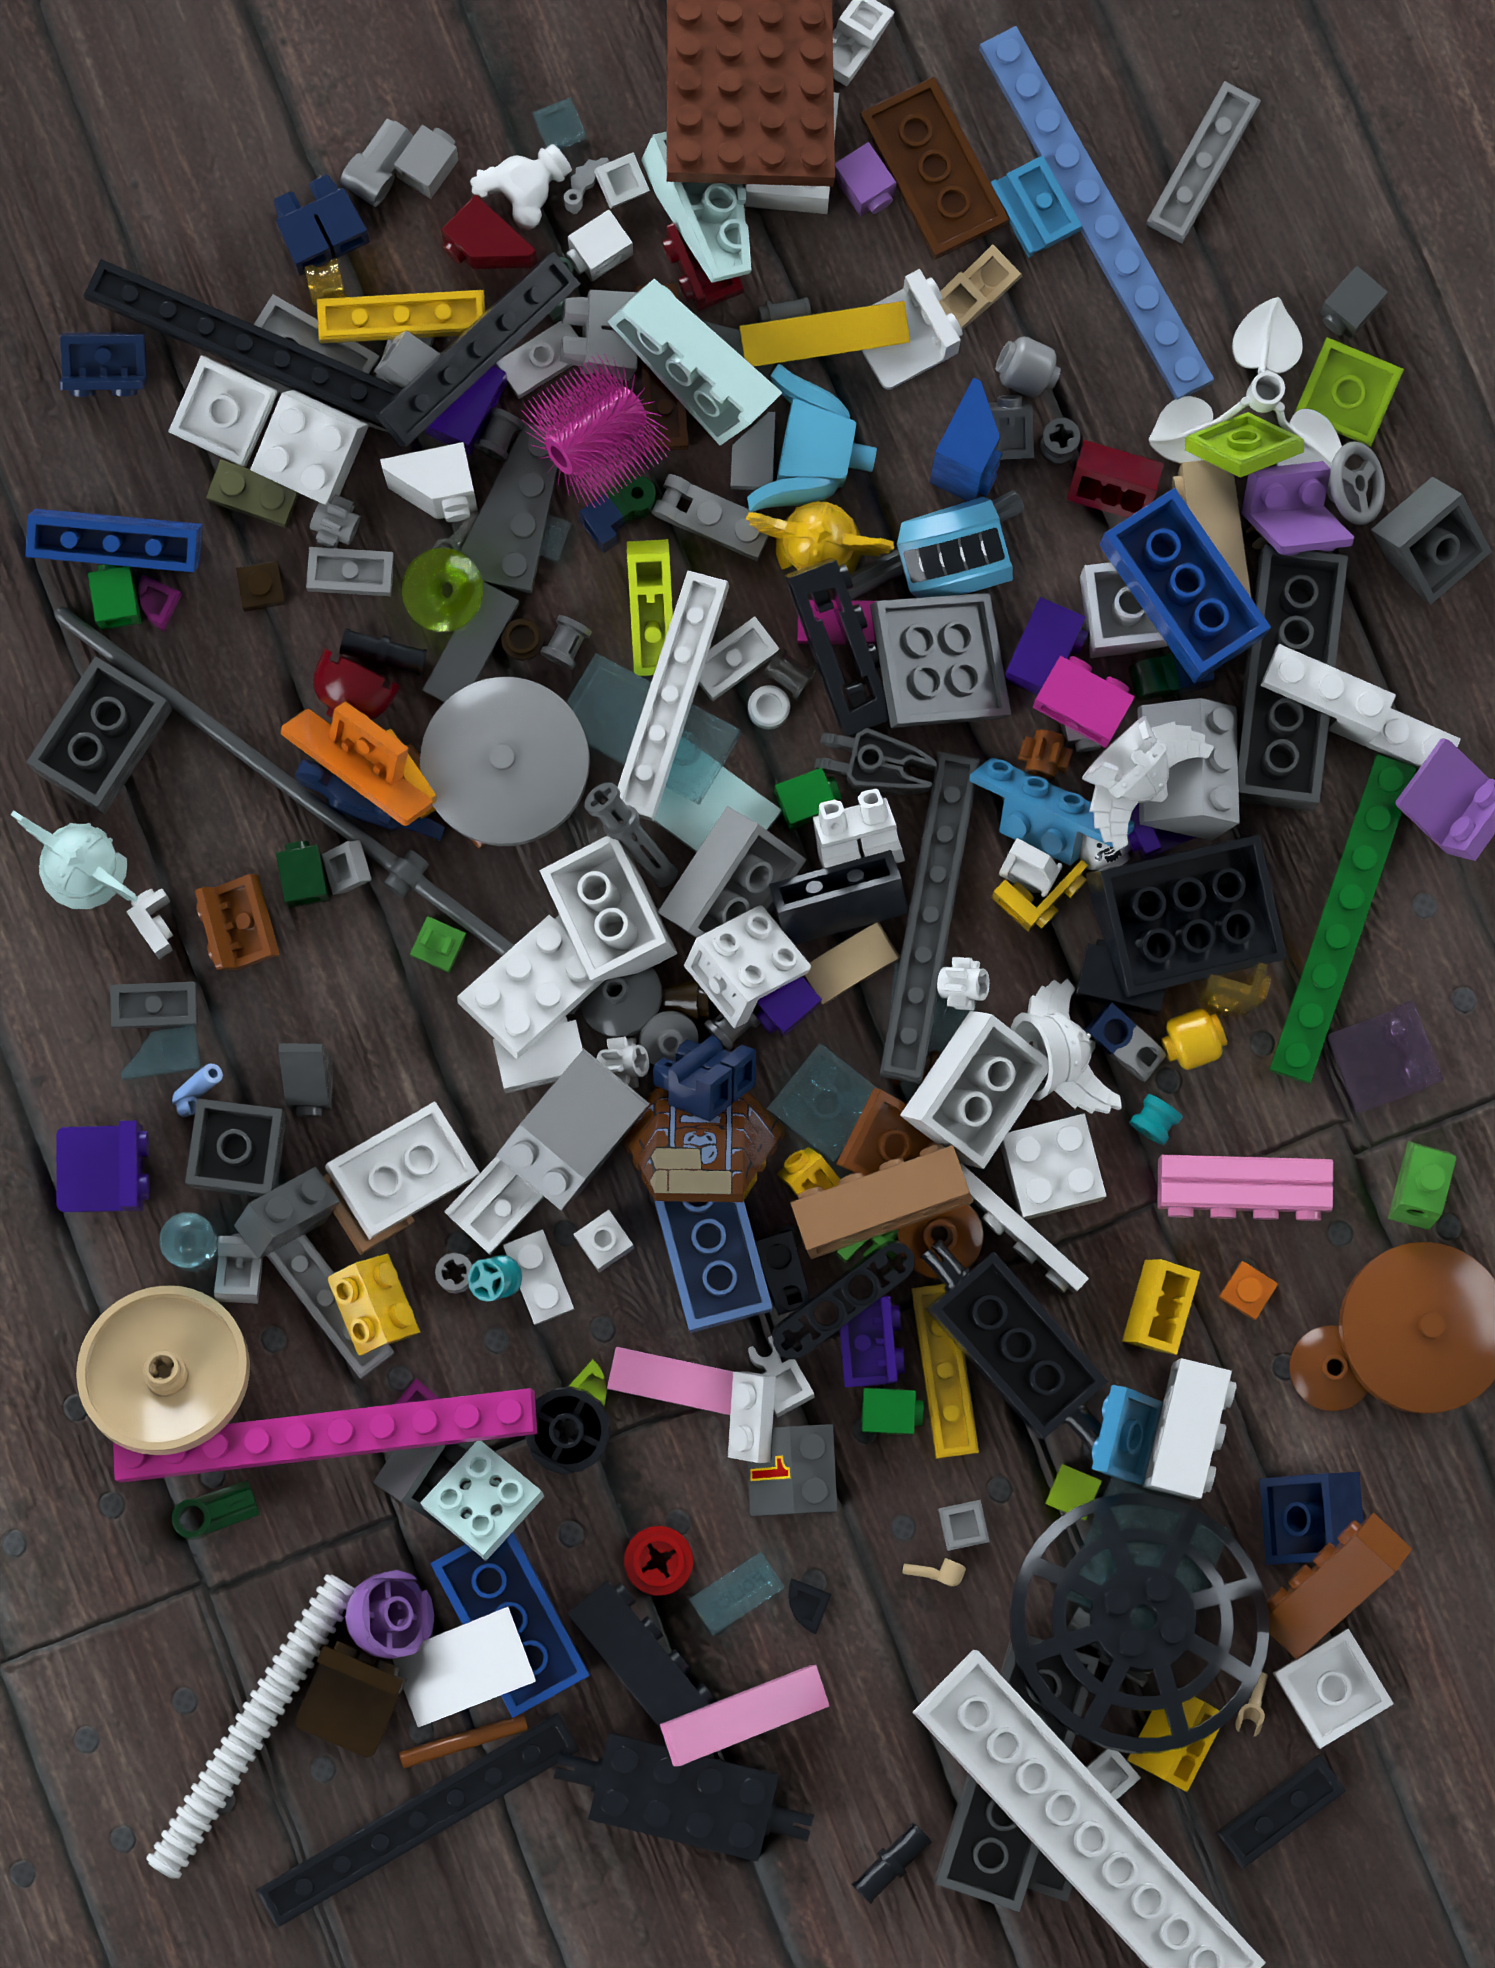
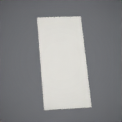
M509 1607L425 1640L417 1648L420 1650L413 1655L392 1659L394 1665L401 1668L398 1676L407 1679L403 1689L418 1727L536 1682Z

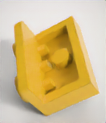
M388 1253L356 1262L328 1277V1283L358 1355L367 1354L381 1346L401 1341L420 1333L413 1311L409 1306L398 1279L397 1271Z

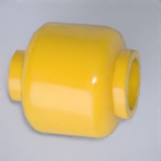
M1202 1008L1170 1019L1166 1025L1168 1036L1161 1038V1043L1169 1062L1177 1060L1179 1065L1185 1070H1192L1218 1060L1222 1055V1047L1227 1045L1226 1036L1217 1015H1209Z

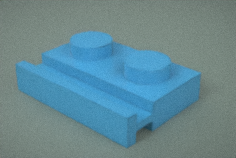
M1043 155L1007 173L1005 177L990 182L1009 218V224L1028 258L1033 256L1034 253L1047 249L1081 231L1082 224Z

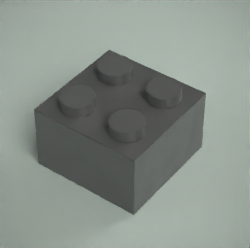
M197 1098L185 1184L194 1189L258 1197L277 1188L287 1119L285 1111L279 1108Z

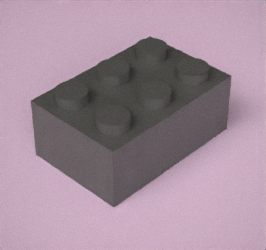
M95 656L26 763L36 774L105 815L172 712V708L165 698Z

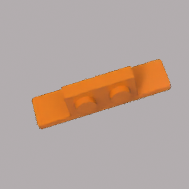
M346 701L334 709L331 724L312 710L306 709L282 725V736L403 826L409 825L431 809L432 799L403 778L409 748Z

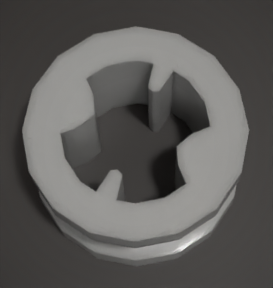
M446 1254L436 1265V1280L449 1293L457 1294L469 1289L468 1274L472 1264L462 1254ZM452 1262H455L458 1267L466 1266L467 1273L461 1274L464 1280L459 1284H455L452 1279L444 1280L443 1272H449L446 1266Z

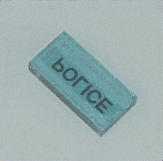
M759 1552L689 1600L712 1635H714L785 1587L763 1553Z

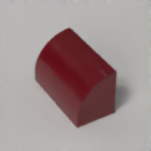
M1084 440L1066 500L1129 518L1154 501L1164 463Z

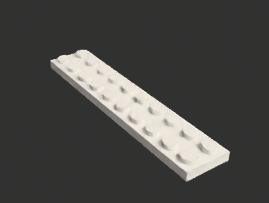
M973 1649L912 1712L1149 1968H1261L1266 1963L979 1651Z

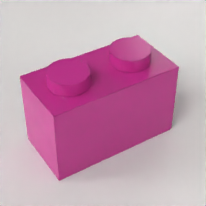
M1060 656L1036 697L1033 708L1107 748L1130 708L1134 696L1128 693L1129 687L1121 681L1112 677H1107L1104 680L1091 673L1092 667L1083 660L1074 656H1070L1068 660Z

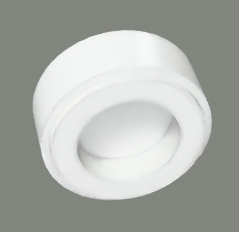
M766 685L752 693L748 702V714L755 725L763 729H775L787 720L790 712V702L782 689Z

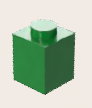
M102 564L97 567L98 571L88 573L95 622L100 630L142 624L135 575L130 566Z
M822 767L779 783L774 788V794L789 831L813 823V817L819 816L820 803L842 799L834 777L826 778Z
M864 1388L862 1395L861 1433L913 1435L914 1426H922L923 1400H915L916 1390Z

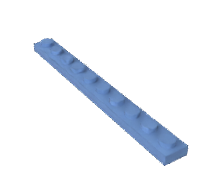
M1017 26L981 43L979 47L980 53L1039 157L1043 155L1082 224L1081 233L1174 399L1178 400L1184 396H1189L1213 384L1214 377Z

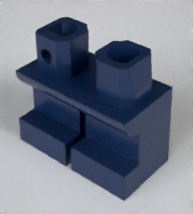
M328 174L308 184L316 200L308 205L301 207L294 191L287 192L274 199L278 215L276 222L299 276L333 260L330 248L318 223L321 224L336 258L370 243L367 229L345 189H338Z
M711 1035L701 1044L687 1039L679 1045L676 1051V1062L662 1058L654 1065L653 1084L656 1087L669 1091L668 1105L710 1122L732 1105V1102L737 1101L755 1086L756 1049L740 1045L730 1052L723 1049L720 1040L714 1035Z

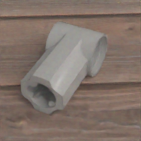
M386 119L362 154L357 153L350 160L341 175L340 185L374 207L378 206L393 185L394 174L396 173L395 162L414 135L397 121Z

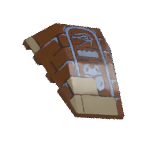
M657 1087L645 1098L649 1106L623 1138L624 1148L627 1153L633 1154V1164L637 1170H642V1180L655 1201L743 1202L757 1181V1172H762L766 1167V1157L768 1155L773 1156L777 1149V1141H782L785 1137V1127L749 1092L745 1093L737 1101L732 1102V1105L709 1122L668 1105L669 1091Z

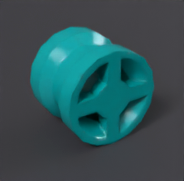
M1147 1094L1143 1100V1110L1140 1114L1133 1115L1129 1124L1148 1139L1164 1146L1169 1139L1168 1131L1172 1126L1178 1125L1183 1116L1163 1100L1154 1095Z
M506 1255L478 1260L472 1265L468 1274L469 1288L473 1295L486 1302L512 1296L519 1290L522 1282L521 1268L513 1258Z

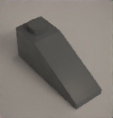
M279 1043V1059L286 1106L290 1110H296V1116L321 1117L322 1110H332L333 1059L324 1045Z

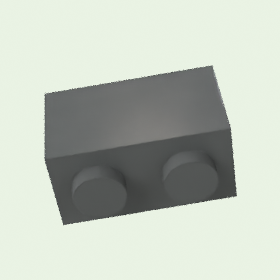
M314 1167L248 1203L234 1226L259 1260L324 1224L340 1200L318 1169Z

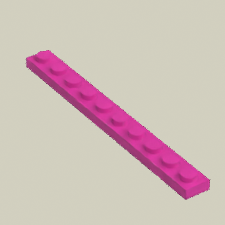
M527 1388L227 1424L219 1433L203 1444L184 1452L169 1455L141 1454L125 1449L113 1442L115 1480L122 1483L537 1434L535 1391Z

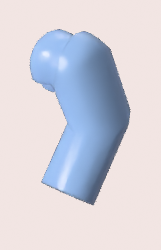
M211 1063L205 1065L174 1092L172 1104L177 1106V1113L180 1116L194 1115L197 1098H200L222 1080L223 1073L218 1065Z

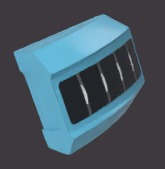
M980 497L901 523L897 547L910 593L915 597L962 595L1013 580V566L1008 555L1000 518L990 499Z

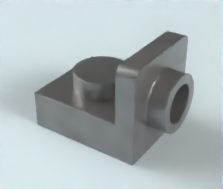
M1020 395L998 396L997 402H990L989 406L1000 434L997 448L998 451L1003 453L1000 460L1034 458L1033 408L1029 401H1022V396Z

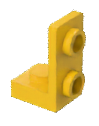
M1081 860L1037 908L1031 903L1034 900L1033 895L1018 882H1015L1012 886L1006 879L995 889L991 898L1028 932L1035 924L1042 929L1059 911L1054 904L1064 894L1071 898L1085 884L1087 879L1082 874L1086 871L1088 864Z

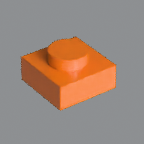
M1241 1261L1218 1298L1252 1320H1256L1278 1283L1244 1261Z

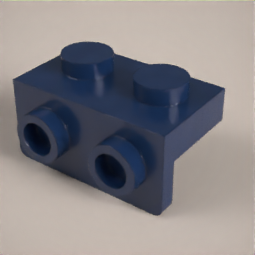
M145 332L62 333L60 335L62 378L59 381L60 390H70L71 396L77 397L93 396L96 394V390H112V395L133 396L138 394L137 389H143L147 384Z

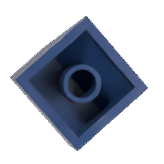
M1360 1472L1259 1478L1266 1565L1313 1562L1315 1556L1329 1542L1335 1547L1340 1543L1337 1537L1353 1520H1356L1359 1524L1363 1522Z

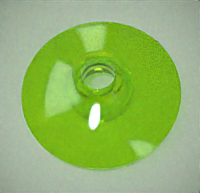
M434 548L423 552L411 562L402 582L403 602L409 615L422 627L436 632L454 631L465 626L477 614L483 599V581L477 566L467 555L455 549ZM447 582L453 587V593L449 598H445L441 591L442 586Z

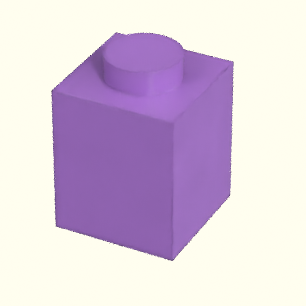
M869 142L835 163V181L860 217L869 211L872 214H876L892 203V196L895 195L896 181Z

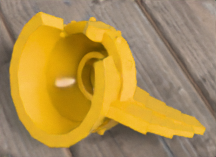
M816 501L796 507L785 520L748 512V516H746V520L750 522L749 525L758 529V532L776 538V556L782 570L792 565L797 570L833 558L837 560L838 566L845 564L849 574L855 571L861 555L880 557V554H889L895 547L893 541L861 536L854 519L841 507H838V505L828 502Z

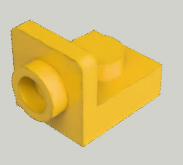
M810 1147L790 1155L784 1163V1168L777 1174L783 1182L790 1186L797 1196L811 1188L822 1187L823 1191L839 1185L838 1181L840 1180L826 1160Z

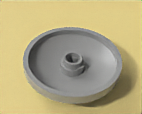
M515 677L484 679L464 687L447 699L435 713L427 727L420 754V770L437 795L433 806L438 814L460 834L474 841L493 846H516L530 843L556 830L570 817L578 806L587 785L590 769L588 742L573 710L550 689L533 681Z

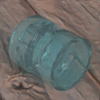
M183 1212L171 1217L164 1224L160 1232L159 1245L162 1254L174 1266L186 1272H200L208 1269L216 1262L218 1258L217 1241L220 1235L218 1230L204 1217L196 1213Z

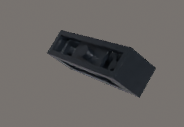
M829 558L784 575L840 732L847 737L866 728L889 721L884 685H881L876 671L877 668H880L878 652L873 643L867 645L862 629L867 628L868 625L860 604L853 605L848 589L853 588V583L846 565L838 566L837 560ZM827 589L832 590L838 606L834 613L855 671L864 678L869 696L865 697L863 685L858 680L844 685V690L851 703L849 707H847L840 687L845 684L823 621L814 616L807 597L809 593H811L815 603L816 612L823 613L834 608Z

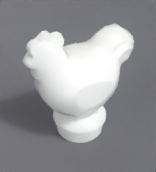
M551 144L546 149H540L537 160L516 155L507 158L497 167H489L485 171L477 170V176L472 177L470 183L472 185V193L479 195L482 199L487 198L489 194L493 193L503 194L512 204L514 222L520 229L531 230L539 224L542 217L540 209L548 198L549 182L552 180L557 182L564 181V176L569 174L572 168L562 152L554 144Z

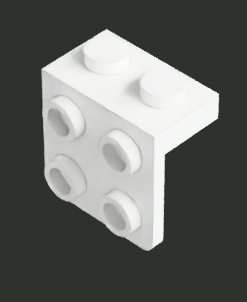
M920 269L905 276L903 289L873 304L905 301L911 343L862 350L880 384L887 390L893 389L953 357L959 351L961 341L959 337L963 335L962 329L952 313L946 315L939 301L942 300V295L935 281L931 277L925 279Z

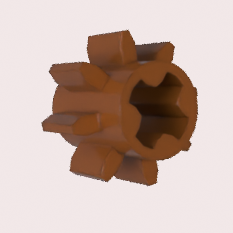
M1039 729L1035 731L1034 738L1025 737L1018 760L1027 762L1026 773L1042 777L1045 780H1054L1057 771L1065 773L1066 769H1068L1073 750L1064 748L1066 738L1063 735Z

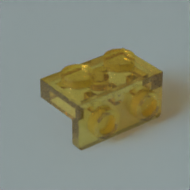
M1259 962L1249 973L1246 984L1211 974L1202 985L1197 1002L1207 1004L1206 1010L1217 1015L1230 1017L1231 1011L1247 1015L1255 1006L1260 1007L1261 1002H1264L1271 983V977L1265 976L1267 964Z

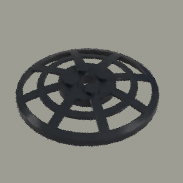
M1121 1493L1097 1498L1075 1507L1056 1520L1036 1540L1022 1562L1013 1586L1009 1610L1010 1638L1016 1663L1026 1685L1040 1705L1060 1725L1081 1739L1106 1749L1130 1754H1158L1182 1749L1207 1738L1224 1726L1246 1703L1258 1683L1267 1656L1270 1634L1268 1606L1262 1583L1250 1558L1237 1540L1217 1521L1197 1508L1172 1498L1147 1493ZM1122 1505H1150L1170 1509L1183 1515L1174 1535L1152 1529L1121 1530L1111 1508ZM1094 1513L1104 1536L1097 1538L1082 1548L1069 1562L1066 1569L1041 1559L1048 1546L1065 1529L1081 1518ZM1198 1523L1211 1530L1230 1549L1242 1566L1247 1577L1246 1579L1224 1584L1213 1564L1197 1548L1189 1544ZM1151 1542L1162 1544L1168 1548L1158 1568L1147 1565L1135 1566L1126 1543ZM1107 1548L1110 1549L1118 1572L1110 1576L1102 1585L1078 1575L1081 1568L1091 1558ZM1183 1556L1189 1558L1203 1572L1212 1588L1189 1594L1185 1586L1174 1576ZM1035 1575L1057 1584L1052 1604V1630L1054 1637L1029 1646L1025 1626V1605L1028 1586L1032 1576ZM1069 1591H1072L1092 1601L1090 1625L1068 1632L1066 1627V1605ZM1253 1595L1257 1609L1258 1633L1255 1654L1249 1667L1228 1654L1231 1647L1234 1628L1231 1601ZM1215 1605L1219 1606L1220 1633L1217 1646L1194 1634L1196 1628L1195 1611ZM1146 1608L1152 1613L1154 1625L1151 1629L1141 1630L1133 1624L1131 1614L1134 1609ZM1096 1643L1100 1651L1112 1662L1103 1682L1095 1678L1084 1667L1074 1649ZM1186 1650L1208 1662L1207 1667L1196 1679L1185 1687L1177 1689L1170 1665ZM1059 1654L1061 1655L1063 1662L1074 1678L1088 1691L1096 1695L1084 1719L1071 1712L1052 1693L1041 1677L1035 1663ZM1128 1670L1143 1673L1153 1672L1160 1695L1136 1696L1118 1690ZM1220 1670L1242 1683L1237 1693L1218 1713L1204 1723L1191 1729L1188 1728L1182 1703L1203 1691ZM1111 1704L1137 1711L1165 1709L1171 1735L1159 1738H1135L1114 1734L1099 1727Z

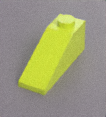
M668 539L627 541L634 676L654 675L673 617Z

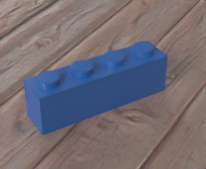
M34 509L28 514L25 557L195 572L200 566L202 524Z

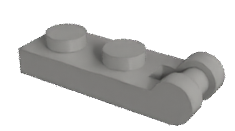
M673 474L667 476L663 485L666 491L662 499L655 502L651 511L654 516L758 562L769 535L760 533L758 529L749 525L750 522L746 520V516L750 512L749 509L692 485L679 476ZM681 497L692 501L687 513L676 508Z

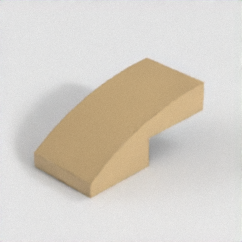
M992 244L964 273L959 272L940 291L942 300L939 303L946 315L952 313L961 329H963L997 301L1023 275Z
M876 922L810 962L811 968L805 976L814 991L821 997V1003L827 1004L861 981L868 980L900 959V956L880 923Z

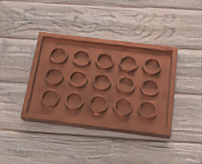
M667 0L666 182L834 187L832 0Z

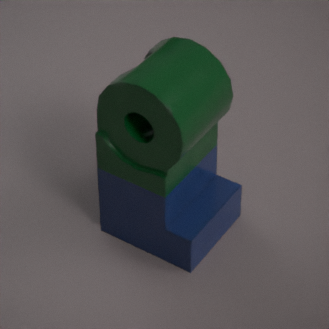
M634 475L636 479L633 476L629 477L631 482L626 478L624 480L626 484L622 481L615 486L616 489L613 487L610 489L611 492L607 491L606 494L601 495L602 498L598 497V502L594 500L588 504V507L585 506L579 511V521L603 554L617 544V534L615 531L632 519H642L651 513L655 505L656 493L653 483L647 477Z
M1174 653L1148 658L1129 666L1136 699L1139 701L1158 697L1165 698L1208 688L1214 680L1213 672H1211L1194 684Z

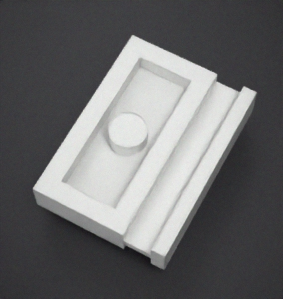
M496 1156L444 1212L491 1255L540 1203L544 1196Z

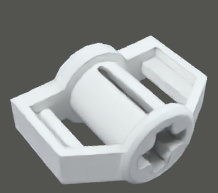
M1016 838L999 871V875L1013 883H1020L1032 893H1042L1041 896L1046 897L1062 868V864L1058 863L1056 865L1050 855Z

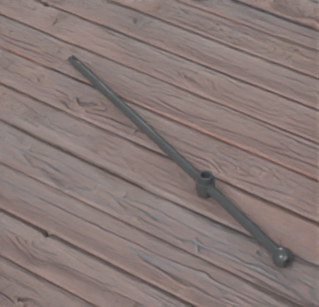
M58 607L55 610V619L138 683L165 698L171 708L348 841L360 840L364 853L390 873L383 883L394 894L404 898L409 890L416 891L501 956L514 946V944L427 880L423 873L429 867V864L416 852L409 850L403 858L394 855L69 609ZM586 998L568 1014H575L581 1008Z

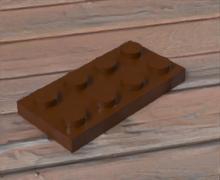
M934 77L860 112V119L887 170L896 181V187L934 260L1009 224V218Z

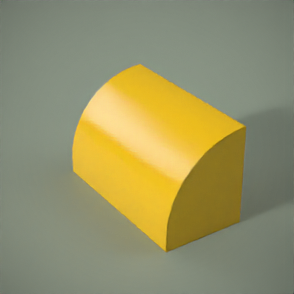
M1162 1259L1145 1260L1122 1342L1162 1353L1177 1354L1200 1272Z
M1196 1697L1182 1703L1189 1729L1204 1723L1219 1712L1218 1709ZM1165 1709L1151 1712L1138 1738H1159L1171 1735ZM1219 1729L1207 1738L1182 1749L1158 1754H1130L1127 1761L1188 1792Z

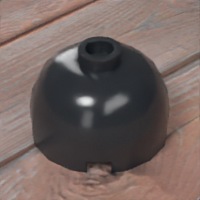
M572 1386L554 1388L537 1398L535 1401L537 1434L524 1436L533 1459L545 1469L560 1474L580 1472L595 1464L606 1451L611 1435L609 1415L602 1402L590 1392Z

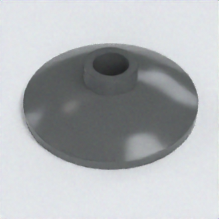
M652 967L637 974L607 979L587 996L581 1005L582 1014L587 1023L602 1035L617 1038L636 1034L643 1029L660 1009L663 996L661 981ZM617 987H623L620 995L611 997V993Z

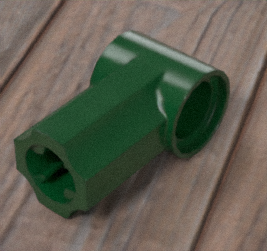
M245 1480L201 1497L186 1499L180 1502L173 1511L172 1523L175 1530L185 1539L199 1540L207 1536V1534L260 1516V1512L249 1481ZM190 1508L200 1509L204 1513V1523L196 1531H187L181 1526V1517Z

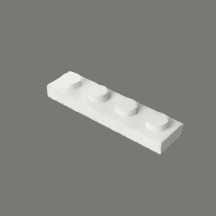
M961 1163L960 1166L973 1203L985 1213L981 1218L982 1221L996 1234L1001 1235L1005 1231L1017 1242L1013 1246L1014 1250L1027 1262L1032 1264L1037 1260L1048 1270L1045 1278L1059 1291L1064 1293L1069 1289L1075 1294L1089 1278Z

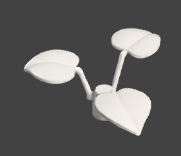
M1279 297L1272 298L1252 310L1238 326L1233 337L1232 349L1236 362L1244 368H1258V375L1249 386L1246 397H1243L1240 402L1214 420L1213 411L1204 400L1193 396L1175 399L1160 413L1149 437L1150 446L1158 454L1172 462L1181 464L1183 462L1200 461L1203 459L1185 451V437L1229 420L1243 408L1250 406L1253 410L1260 413L1276 411L1279 425L1283 429L1304 439V453L1276 463L1277 466L1324 461L1331 468L1335 454L1342 447L1333 425L1325 416L1315 410L1300 409L1293 415L1290 423L1286 421L1284 414L1285 405L1280 402L1285 393V384L1278 374L1290 370L1298 362L1302 353V337L1297 325L1286 311Z

